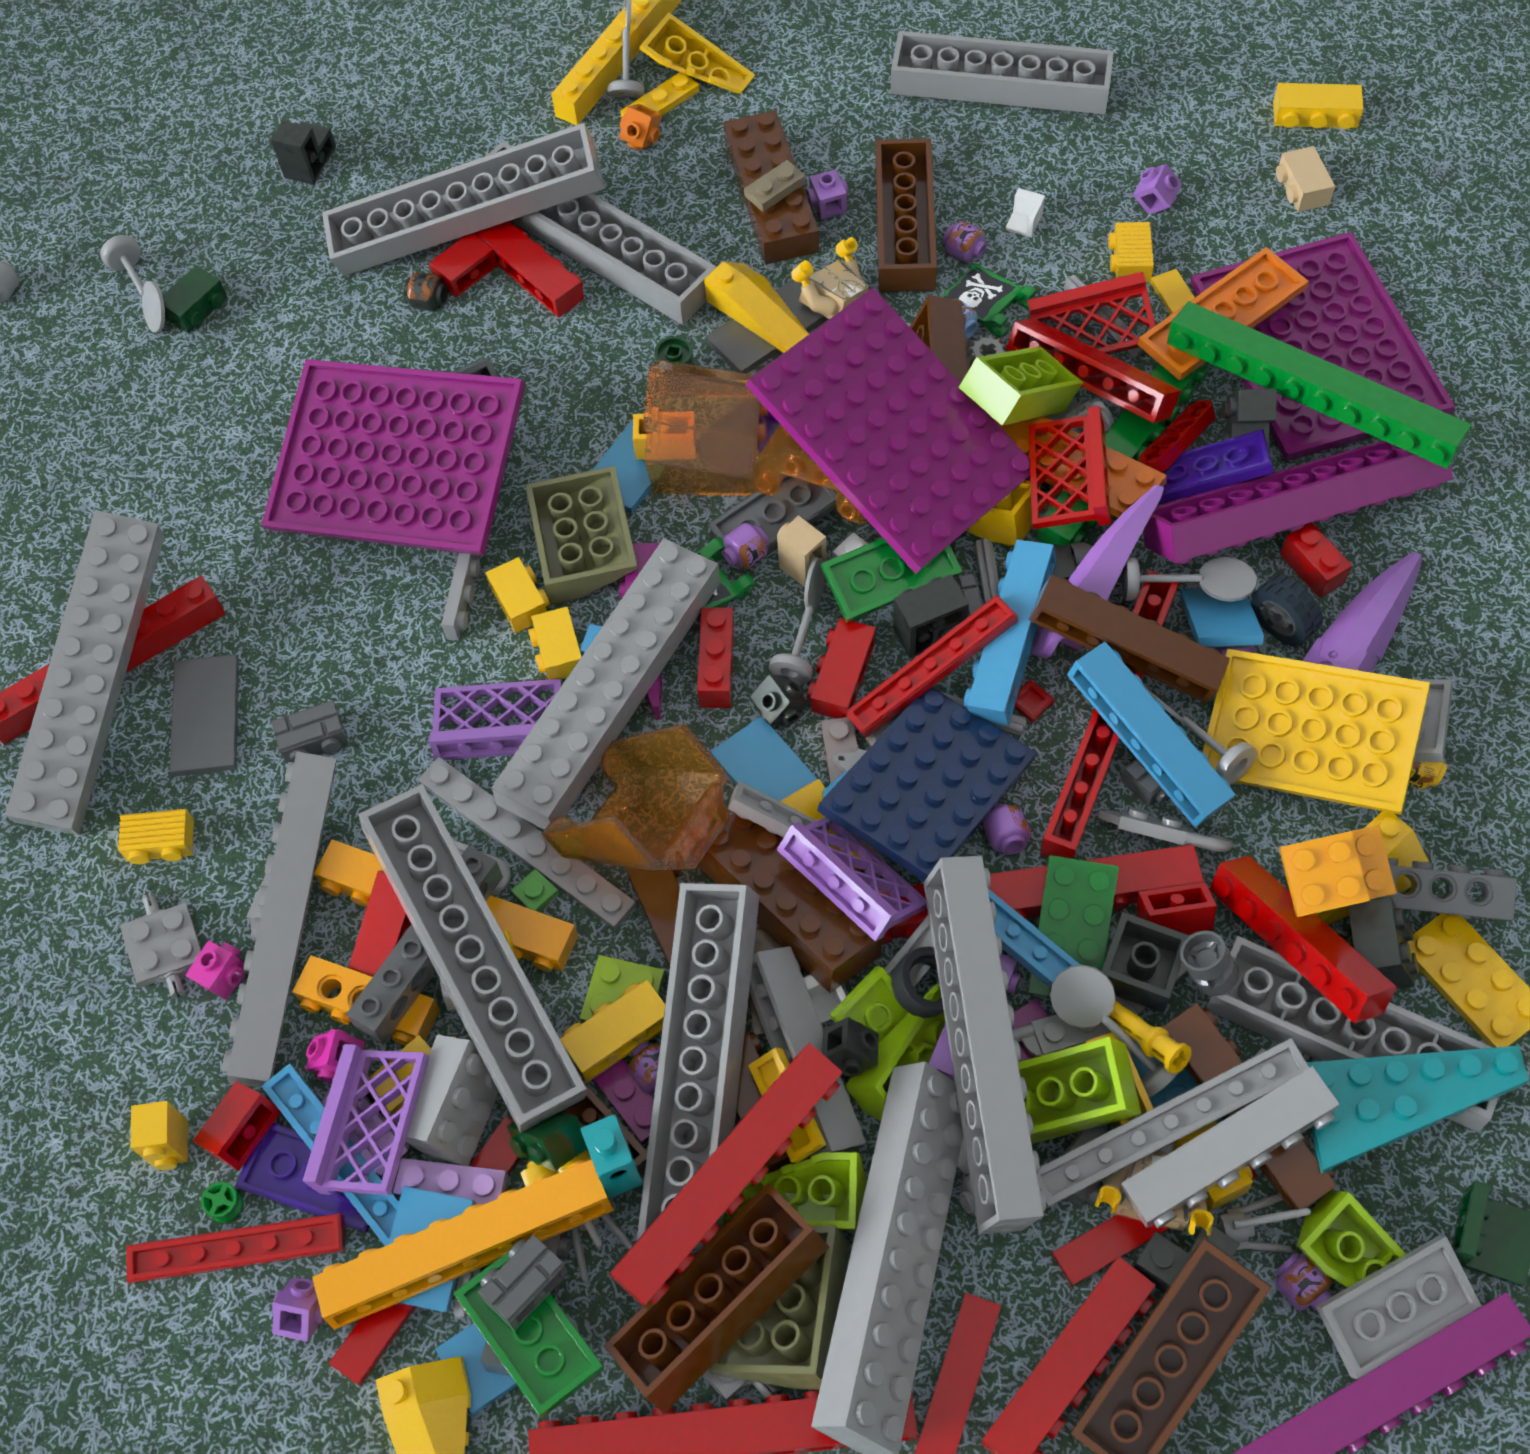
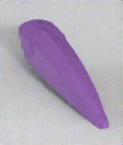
M1154 485L1112 524L1070 576L1068 581L1072 585L1087 592H1094L1102 599L1108 601L1137 540L1161 499L1164 487ZM1040 626L1035 635L1030 654L1047 659L1052 655L1059 642L1077 651H1080L1082 645Z
M1411 552L1367 585L1340 613L1321 638H1317L1302 661L1372 673L1378 660H1382L1404 612L1421 567L1422 555L1417 552Z

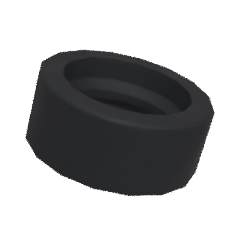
M920 947L907 954L898 963L892 974L891 985L894 997L907 1012L921 1018L937 1017L944 1012L942 998L938 1001L924 999L914 990L909 977L910 970L916 964L928 965L937 971L934 947Z

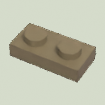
M786 160L745 187V197L764 212L806 183V175Z

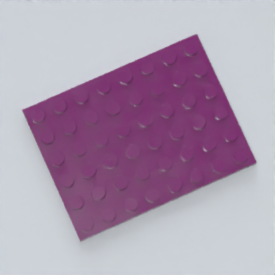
M1352 232L1274 253L1306 278L1309 283L1306 290L1252 329L1447 414L1453 413L1455 408L1453 401ZM1246 261L1192 275L1190 284L1198 296ZM1241 377L1246 389H1267ZM1276 393V421L1269 423V432L1285 461L1372 437L1368 433Z
M874 287L749 378L745 384L915 574L1030 477V459L983 408L958 388L961 383Z
M305 359L261 526L267 530L484 556L524 394L525 382L518 378Z

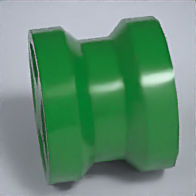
M219 1181L212 1183L202 1194L201 1207L203 1211L218 1223L232 1222L238 1218L243 1210L244 1201L241 1193L227 1182Z

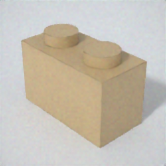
M1311 146L1282 153L1279 166L1276 168V177L1279 183L1283 182L1289 203H1294L1298 212L1330 205L1335 185L1315 147Z
M799 515L791 523H785L780 528L777 534L779 568L805 587L808 570L815 557H822L824 562L827 561L826 536Z

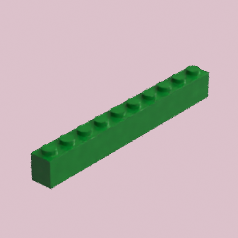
M1190 301L1186 303L1171 321L1167 339L1168 345L1264 388L1276 389V393L1446 469L1450 467L1463 448L1472 424Z
M1205 362L1180 381L1162 365L1158 364L1151 376L1181 390L1171 418L1152 423L1124 409L1106 433V446L1139 462V456L1165 430L1164 426L1166 423H1172L1176 419L1180 411V404L1182 402L1186 404L1189 402L1195 391V384L1197 382L1203 383L1210 370V363ZM1062 491L1056 500L1064 504L1072 495ZM1079 499L1070 509L1074 512L1088 510V503ZM1051 506L1043 517L1052 516L1058 509ZM1097 520L1040 528L1037 529L1036 539L1042 543L1059 546L1084 542L1087 536V529L1090 526L1095 528L1098 522Z

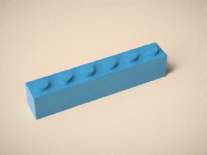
M1016 539L1013 551H1009L1007 554V572L1005 578L1001 577L999 581L998 596L1017 614L1019 620L981 649L983 651L981 658L976 660L973 666L972 676L974 681L972 688H967L964 696V706L967 707L970 714L981 717L991 724L1009 727L1038 628L1037 624L1029 621V617L1041 589L1050 575H1053L1057 563L1053 544Z
M1103 642L1075 661L1067 676L1195 828L1225 807L1236 795L1231 790L1229 782L1224 777L1219 776L1209 764L1206 755L1196 749L1187 738L1184 729L1173 722L1165 712L1162 703L1150 695L1145 689L1142 680L1128 669L1116 650L1111 649L1106 642Z

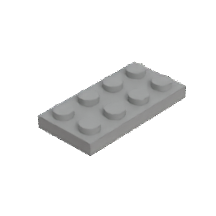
M1438 1235L1315 1307L1350 1377L1359 1379L1482 1307L1447 1237Z

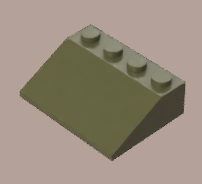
M615 466L525 484L544 584L550 605L580 599L638 569Z
M836 1225L812 1226L829 1248L709 1368L711 1374L792 1389L820 1390L850 1251V1242Z

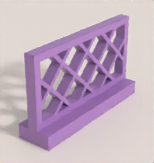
M561 679L435 688L433 729L429 737L434 759L436 760L440 757L443 760L514 755L536 724V720L540 718L562 686ZM554 689V695L546 702L536 697L542 690ZM519 692L523 697L514 705L505 700L510 693ZM487 694L492 698L482 707L473 702L479 695ZM457 697L460 702L450 710L442 705V698ZM531 701L539 708L530 716H527L520 709ZM500 704L507 711L496 719L488 712ZM468 706L475 713L464 721L457 714ZM513 715L523 721L519 725H504ZM482 717L491 723L488 727H472ZM450 720L459 725L455 730L441 731V728Z
M827 817L806 826L800 822L792 824L777 848V851L874 941L883 938L889 928L924 911L927 907L926 899L859 838ZM830 828L836 835L827 833L826 829ZM829 844L841 848V851L829 848ZM851 852L857 853L862 858L851 855ZM853 867L865 870L866 874L855 871ZM875 873L883 876L886 880L877 878ZM878 889L889 892L890 896L879 893ZM900 896L907 898L910 902L900 900Z
M343 1045L302 1180L305 1184L319 1194L333 1195L334 1191L391 1195L429 1056L421 1052L362 1050L357 1045ZM382 1061L386 1068L370 1080L368 1072L371 1062ZM407 1063H415L412 1074L401 1082L396 1071ZM391 1076L397 1086L380 1097L375 1088ZM371 1092L376 1102L360 1114L358 1111L360 1100ZM402 1094L405 1098L403 1107L391 1116L386 1105ZM381 1110L387 1120L371 1132L365 1122ZM360 1126L366 1136L350 1148L348 1146L350 1134ZM392 1128L395 1132L394 1140L389 1146L381 1150L376 1140ZM369 1145H372L377 1155L361 1167L355 1156ZM350 1161L356 1171L344 1181H337L340 1168ZM382 1163L385 1167V1172L381 1184L370 1183L366 1175Z

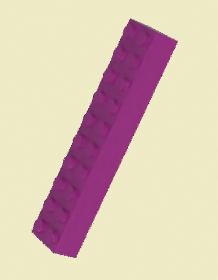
M1379 441L1157 506L1143 529L1144 547L1171 560L1175 564L1188 563L1196 556L1215 555L1220 552V549L1226 547L1245 546L1248 544V541L1256 538H1272L1276 536V532L1298 530L1303 528L1306 523L1328 521L1331 519V516L1336 514L1355 513L1360 507L1366 505H1381L1386 502V499L1408 497L1416 490L1438 488L1440 483L1452 480V464L1446 469L1388 442Z

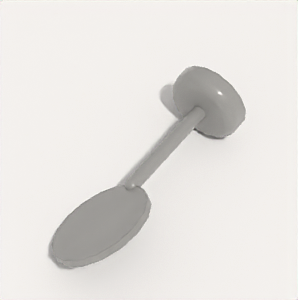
M625 0L623 80L612 81L607 86V94L617 98H639L645 95L642 83L629 80L631 0Z
M118 235L110 238L102 246L100 251L101 259L108 268L114 271L127 270L136 288L142 295L144 318L149 329L155 333L160 332L165 321L163 296L155 281H147L143 286L133 268L141 256V249L134 238L127 235Z
M1129 556L1122 570V594L1124 601H1134L1139 595L1140 583L1199 582L1202 590L1209 596L1221 601L1233 602L1243 600L1253 593L1256 588L1257 576L1246 562L1230 557L1211 559L1202 566L1199 574L1140 575L1138 560L1135 557Z
M815 557L808 570L804 590L805 612L792 654H776L769 663V670L773 675L788 676L792 681L800 684L808 683L813 674V668L810 663L799 657L812 613L818 608L824 590L825 576L821 569V563L824 562L822 557Z
M1145 687L1154 699L1162 703L1165 710L1222 756L1216 769L1219 776L1224 777L1229 784H1232L1248 772L1257 756L1255 747L1249 743L1242 742L1234 745L1229 750L1225 749L1189 717L1180 716Z
M1087 965L1070 966L1058 974L1052 983L1050 998L1052 1007L1059 1018L1069 1025L1081 1028L1093 1027L1102 1022L1149 1068L1141 1079L1148 1097L1157 1094L1172 1081L1177 1074L1169 1073L1162 1062L1159 1060L1154 1062L1150 1057L1143 1054L1142 1049L1109 1017L1114 1007L1115 992L1113 984L1106 974L1095 967Z

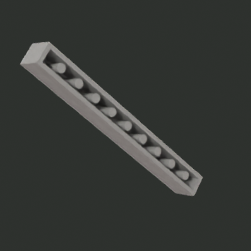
M296 752L295 761L288 762L285 781L290 782L288 793H281L278 812H283L281 824L275 823L272 834V843H277L275 854H268L265 866V874H270L268 886H261L258 898V906H263L261 918H254L251 930V938H256L254 951L247 950L244 971H249L246 984L240 983L236 1003L242 1004L240 1016H233L229 1037L235 1039L232 1051H225L222 1071L227 1072L228 1083L234 1084L237 1081L243 1085L261 1087L273 1077L336 773V758Z

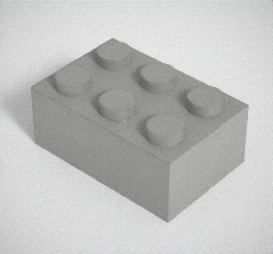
M437 1035L428 1055V1063L406 1142L434 1161L469 1166L499 1091L473 1042L466 1039Z

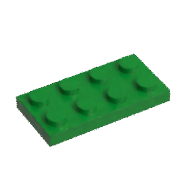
M884 538L821 563L822 572L846 623L893 604L894 597H897L907 589L914 590L926 585L934 578H943L950 574L955 578L963 572L949 545L915 574Z
M1049 855L1038 930L1079 964L1095 967L1102 971L1119 866ZM1031 973L1028 992L1050 996L1051 989Z
M508 1251L453 1294L540 1419H542L601 1373L604 1368L551 1294L536 1307L515 1331L482 1300L478 1293L482 1288L480 1285L482 1279L491 1269L495 1267L500 1269L510 1259Z

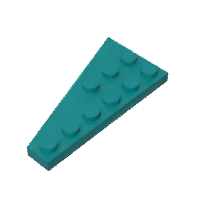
M1508 1046L1306 1062L1309 1068L1314 1067L1340 1104L1336 1112L1333 1113L1336 1118L1333 1122L1318 1131L1314 1126L1311 1127L1320 1173H1325L1339 1164L1362 1157L1365 1153L1378 1147H1385L1433 1126L1438 1121L1447 1117L1463 1113L1466 1109L1484 1101L1488 1102L1525 1086L1529 1079L1520 1047Z

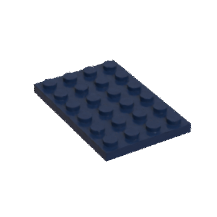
M932 687L919 698L912 701L820 801L817 811L922 881H925L940 858L954 857L1031 765L1037 752L983 718L971 715L967 708Z

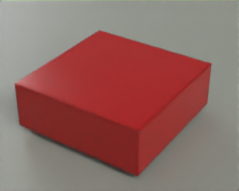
M1030 679L1019 690L1014 709L1033 724L1054 704L1055 699Z

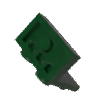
M1475 1180L1463 1191L1451 1246L1462 1267L1522 1287L1527 1282L1530 1267V1212L1488 1198L1490 1185Z

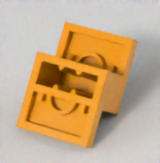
M1379 825L1279 847L1296 917L1370 901V899L1397 893Z

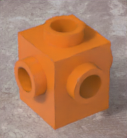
M641 104L628 106L626 114L623 115L620 121L621 132L619 138L626 141L627 146L635 150H642L652 146L659 139L661 132L659 126L663 114Z

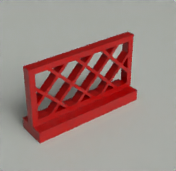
M1143 271L1027 300L1031 319L1034 318L1040 322L1052 320L1058 324L1055 329L1060 331L1065 327L1076 333L1073 338L1078 340L1081 336L1093 343L1092 347L1108 355L1139 348V337L1131 334L1138 322L1149 327V329L1156 326ZM1142 297L1143 307L1138 314L1125 308L1129 300ZM1108 305L1116 310L1109 321L1096 315L1100 307ZM1079 312L1087 317L1080 328L1067 322L1071 314ZM1120 313L1134 319L1126 331L1113 324ZM1091 320L1105 326L1097 338L1084 331ZM1109 329L1122 335L1117 344L1109 345L1102 341Z
M1100 406L1088 407V415L1028 425L1032 525L1034 529L1097 520L1099 526L1111 524L1105 423ZM1084 426V431L1076 439L1067 435L1072 428ZM1052 433L1053 436L1045 445L1036 439V434ZM1062 439L1070 445L1059 454L1052 450V448ZM1076 449L1085 453V456L1077 464L1067 459ZM1047 454L1055 460L1044 469L1038 465V462ZM1061 464H1064L1071 470L1062 479L1052 474ZM1077 474H1080L1087 478V480L1077 489L1070 485L1069 482ZM1046 479H1049L1056 485L1045 494L1039 490V487ZM1062 489L1073 494L1064 504L1054 499ZM1079 499L1088 503V510L1074 512L1070 508ZM1048 504L1058 509L1052 516L1040 518V512Z

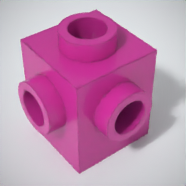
M208 940L185 976L214 994L228 1000L235 987L242 981L246 972L244 971L245 962L238 958L242 952L226 942L220 947Z
M331 1029L328 1033L314 1036L307 1049L308 1061L305 1070L318 1074L317 1079L323 1082L332 1083L343 1045L353 1044L363 1050L365 1042L351 1037L345 1031Z

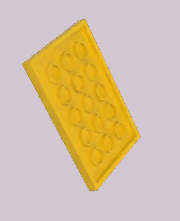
M1227 649L1226 657L1230 658V661L1216 694L1207 733L1227 750L1242 742L1249 743L1256 748L1257 756L1253 765L1235 783L1402 815L1430 691V682ZM1205 743L1203 753L1208 758L1209 764L1216 771L1222 756Z

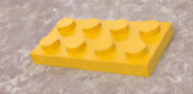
M1440 914L1413 934L1414 940L1408 941L1411 953L1416 954L1420 972L1489 1046L1493 1048L1508 1047L1530 1031L1529 986L1462 916Z

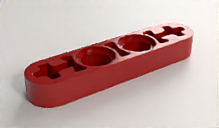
M1199 400L1190 404L1139 456V462L1161 473L1167 470L1216 418L1212 401Z

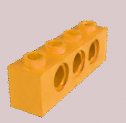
M310 955L292 992L299 1000V1006L304 1010L314 1014H318L322 1010L331 1013L330 1017L333 1020L349 1025L350 1019L346 1013L370 982L372 976ZM342 988L338 996L328 998L332 990ZM420 994L392 1032V1040L406 1046L420 1035L426 1041L440 1011L435 999Z

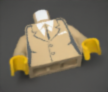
M850 237L846 241L843 239L835 248L837 255L844 258L845 262L839 259L814 274L813 266L807 260L793 269L792 279L803 285L801 286L802 292L799 301L808 306L813 312L820 313L831 319L869 290L868 285L862 279L857 260H853L852 253L858 248L855 238Z
M1176 1142L1107 1177L1098 1193L1094 1206L1098 1208L1101 1202H1106L1112 1207L1111 1214L1140 1220L1122 1192L1121 1183L1173 1152ZM1203 1201L1191 1209L1185 1204L1174 1211L1177 1217L1164 1225V1227L1183 1231L1190 1218L1189 1234L1194 1235L1195 1227L1199 1226L1207 1231V1236H1210L1214 1218L1207 1211L1206 1201Z

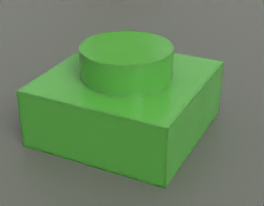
M536 868L511 890L512 895L524 907L540 912L559 895L558 889Z

